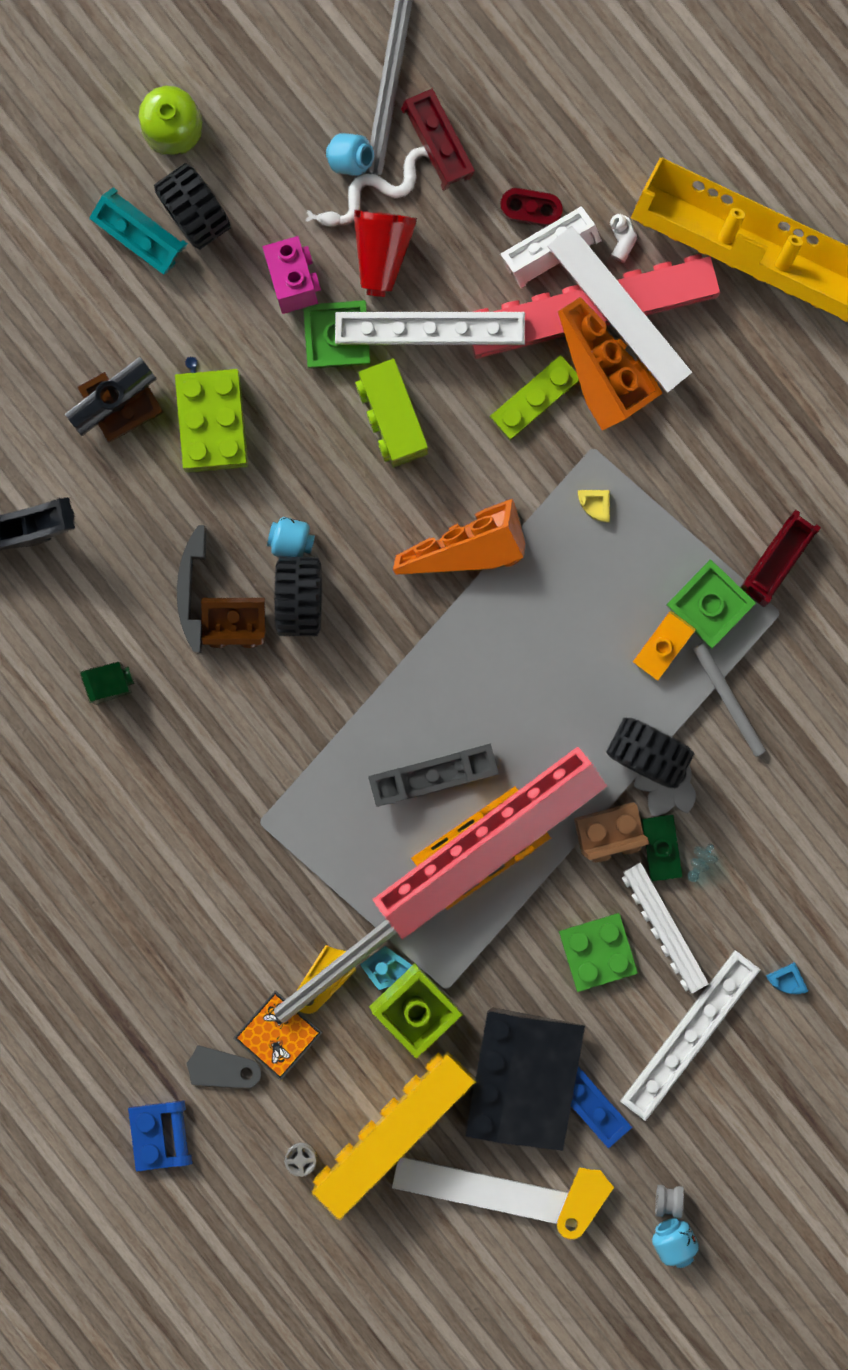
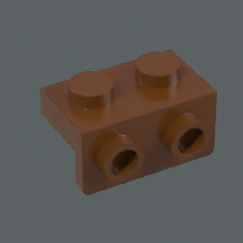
M202 598V645H209L212 648H223L227 645L254 648L265 644V598Z

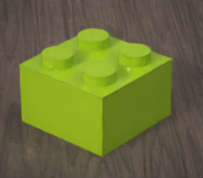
M416 963L369 1006L373 1015L416 1059L463 1015L450 998Z

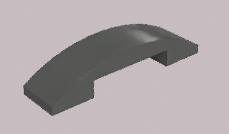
M198 525L192 533L182 555L177 579V605L181 626L193 652L201 654L202 621L191 620L193 559L206 560L207 528L205 525Z
M490 743L368 776L375 805L379 807L498 775L499 772Z

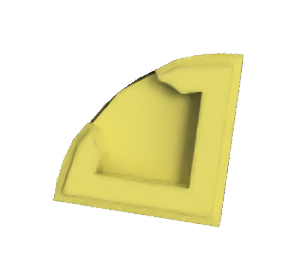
M609 490L577 491L580 505L590 517L600 522H610Z

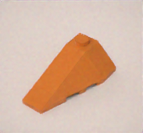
M581 297L558 311L585 402L602 431L627 419L663 394L656 380L639 359L635 360L625 350L627 345L621 339L615 340L606 330V323Z
M513 499L474 514L477 520L464 527H460L458 523L449 527V531L437 541L435 538H428L396 555L393 566L395 575L495 569L503 565L506 567L515 565L524 558L526 543Z

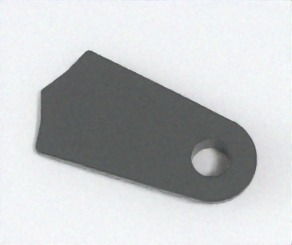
M200 1045L196 1047L193 1055L187 1062L192 1085L251 1088L261 1078L260 1066L255 1061ZM248 1067L253 1071L251 1079H245L242 1076L243 1068Z

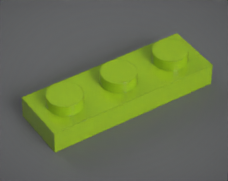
M560 355L491 414L489 418L511 441L579 382L576 371Z

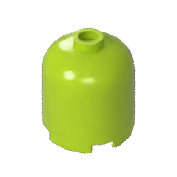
M166 85L155 88L145 96L140 105L138 118L143 138L148 145L162 155L184 154L192 149L202 135L203 121L200 110L189 93L179 87Z

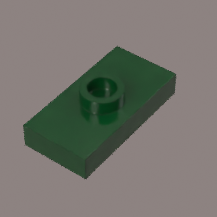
M674 815L642 819L643 833L648 837L649 844L645 845L651 882L683 877Z

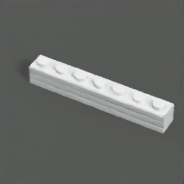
M639 862L623 871V882L627 888L631 886L634 892L631 895L636 905L641 904L644 910L641 914L645 921H650L654 927L651 931L656 940L660 938L663 943L661 949L666 957L670 956L673 963L670 965L675 974L679 973L683 980L680 983L685 992L689 990L692 994L708 985L707 979L642 864Z

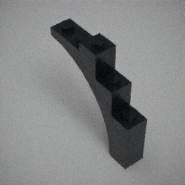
M58 498L30 508L0 515V550L36 546L52 540L51 537L75 529V516L71 508L70 498Z

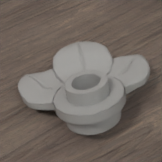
M690 766L687 768L678 788H667L640 774L634 782L635 788L649 792L648 807L652 816L665 814L674 806L682 812L688 813L696 799V792L690 783L692 777Z

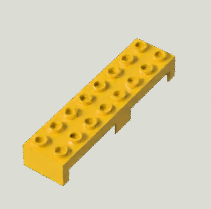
M664 158L658 160L640 195L631 219L645 227L667 235L672 240L684 243L702 254L724 262L731 268L745 272L758 281L766 282L788 295H793L810 303L815 308L825 310L848 322V245ZM700 181L704 184L705 188L697 190L693 183ZM715 189L718 195L711 196L708 190ZM730 195L733 202L730 204L723 202L722 196ZM779 223H788L790 229L788 231L780 229ZM800 229L804 235L798 237L794 234V230ZM814 235L818 238L819 242L811 244L808 242L807 237Z

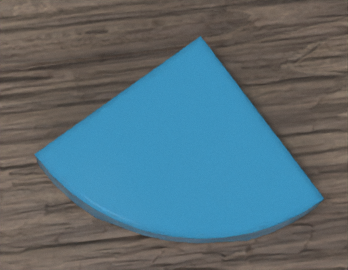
M795 962L765 975L768 981L782 992L788 994L808 992Z

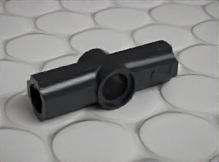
M139 357L110 380L100 383L93 393L65 413V416L79 434L84 436L112 413L120 411L129 400L157 380V378L142 358ZM109 389H115L119 392V398L113 404L103 402V395Z

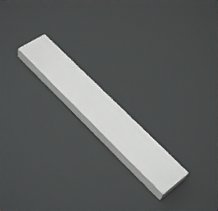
M572 225L547 245L548 249L666 393L692 373Z
M336 312L335 344L525 345V312Z
M734 950L620 1102L646 1121L761 969Z
M401 1157L397 1161L392 1185L393 1189L557 1224L558 1217L568 1195V1192L406 1157ZM570 1218L566 1221L565 1226L576 1228L577 1224L574 1219Z

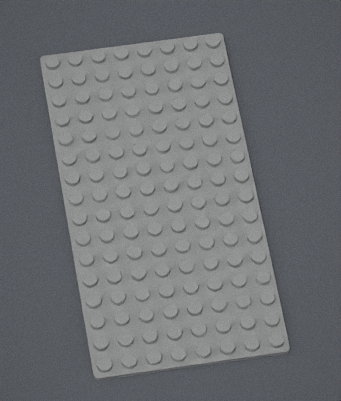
M590 449L521 526L526 543L524 558L509 567L503 565L495 569H483L260 821L261 826L376 928L386 918L373 899L417 867L411 859L414 855L514 786L518 790L522 789L564 756L579 747L592 762L608 787L550 829L548 834L551 839L539 846L535 851L513 864L450 909L446 910L444 908L403 940L398 933L389 939L445 989L450 988L578 844L579 840L574 818L609 809L639 775L611 759L606 752L623 718H634L672 737L715 689L692 649L703 642L695 633L692 634L658 681L633 663V660L671 611L666 604L710 559L739 587L744 582V579L596 449ZM578 490H609V523L597 521L583 510L578 499ZM756 602L712 649L705 644L724 678L779 617V610L770 602L765 607ZM491 743L499 772L498 775L376 807L368 776ZM472 819L464 826L459 828L457 831H462L463 829L471 825L474 822V820ZM446 837L438 844L433 846L431 849H436L437 847L445 843L448 840V838ZM503 864L501 867H499L497 870H495L492 874H490L489 877H490L491 875H493L494 873H496L497 871H499L500 869H502L505 865Z

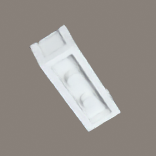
M582 206L501 253L508 272L513 273L520 288L526 286L528 281L560 263L548 249L547 245L571 225L589 246L602 241L596 225Z

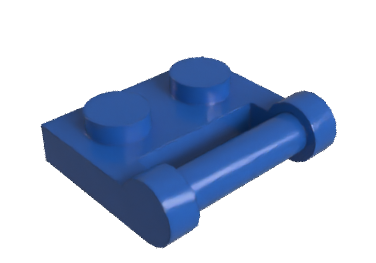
M185 1100L128 1108L136 1171L193 1164L192 1154H188L183 1115V1111L186 1110ZM162 1113H171L176 1156L167 1157Z

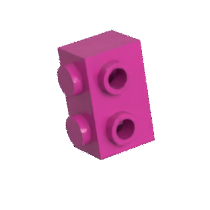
M299 236L262 246L282 314L318 304L315 292L321 291L316 272L309 273L307 265L313 264L308 246H301Z

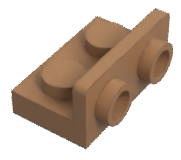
M634 802L574 818L581 854L593 862L611 859V854L619 852L633 854L639 852L641 846L649 844L648 837L643 835L638 807Z

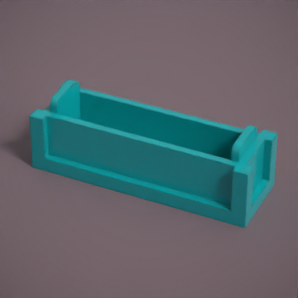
M111 188L101 196L89 219L164 275L176 265L175 259L178 253L184 250L188 243L184 240H178L117 194V189Z

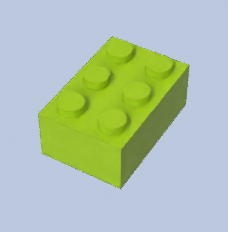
M393 358L359 371L360 380L355 382L356 389L362 404L368 402L371 410L366 411L373 433L379 431L382 440L378 441V446L384 462L391 461L394 468L428 455L426 440L395 359Z
M238 369L175 374L184 471L189 473L248 467L241 380Z

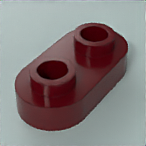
M521 188L507 190L500 202L501 212L508 220L544 227L559 220L563 212L562 203L557 196ZM513 201H518L521 203L522 208L514 211L510 208V204ZM548 206L552 209L553 213L550 216H544L541 213V209Z

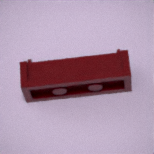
M433 88L406 99L401 110L403 114L407 113L442 182L440 185L442 190L449 189L451 184L464 179V181L471 179L475 170Z
M796 509L786 520L740 586L745 593L763 607L771 601L778 587L813 537L821 529L819 525L813 526L799 516L800 512Z

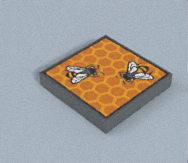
M275 990L233 1039L281 1080L323 1032L300 1011L282 1023L274 1014V1009L286 999Z

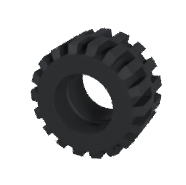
M184 163L154 184L155 193L193 247L201 250L231 228L227 214L196 170L187 163Z
M279 557L276 563L274 609L275 629L279 636H318L321 630L322 566L318 557Z
M623 718L606 751L614 761L667 788H678L695 755L691 748L684 743L634 718Z

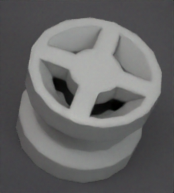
M307 1143L294 1144L285 1155L286 1169L294 1176H307L313 1171L317 1163L316 1151Z
M657 1185L656 1217L671 1214L674 1218H682L683 1186L667 1189L664 1185Z

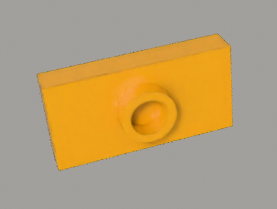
M670 611L633 660V663L658 681L696 629L677 614Z

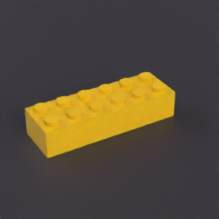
M449 1051L444 1055L437 1052L426 1064L425 1068L428 1071L421 1078L416 1074L403 1087L405 1094L399 1100L393 1097L381 1109L380 1114L383 1117L377 1123L373 1120L369 1121L358 1133L360 1140L354 1146L348 1143L336 1155L335 1160L337 1163L330 1169L326 1165L315 1176L313 1181L315 1186L312 1194L338 1220L475 1083V1077Z

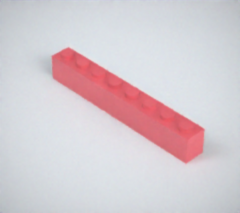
M702 254L688 256L684 258V263L672 266L671 262L657 264L653 266L654 271L642 273L641 269L632 270L624 273L623 278L617 280L646 316L718 298L720 294L711 256L703 258ZM574 285L562 289L563 294L551 297L550 293H542L531 297L532 302L520 304L519 300L502 304L501 310L493 311L525 312V345H472L475 359L565 337L558 311L579 297L606 323V326L611 324L580 286ZM484 308V309H479V310H476V311H473V312H490V311H489V308Z
M577 747L375 897L373 901L403 940L608 786L592 762Z

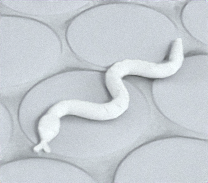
M425 148L413 149L406 156L404 180L401 185L394 186L376 174L364 173L354 178L349 186V211L346 215L340 216L336 212L313 215L308 210L307 214L309 217L306 218V221L309 222L312 219H317L322 225L329 227L351 224L354 221V211L361 208V190L366 185H371L384 195L394 199L405 197L415 186V165L417 159L422 156L429 158Z

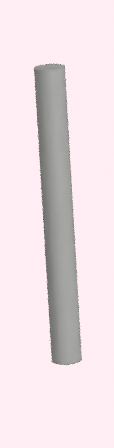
M704 642L696 645L692 649L754 756L757 757L763 754L766 749Z

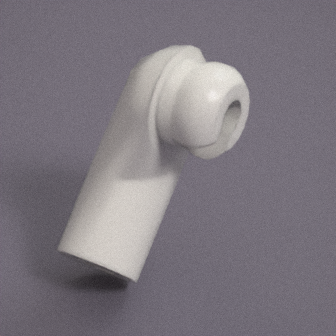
M617 214L610 221V226L618 241L611 257L625 263L637 240V234L631 220L627 216Z

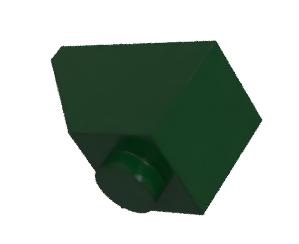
M121 662L80 672L89 702L95 705L132 693L130 685L135 684L129 666L124 668Z

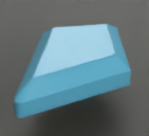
M384 946L361 963L360 966L376 988L381 990L390 987L412 964L387 946Z

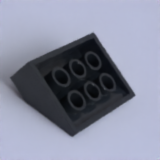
M495 1007L487 1011L465 1136L495 1143L563 1151L586 1025Z

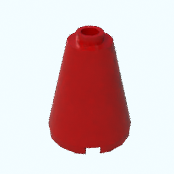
M355 210L354 223L361 288L367 289L366 295L385 297L386 291L392 292L412 238L417 218Z

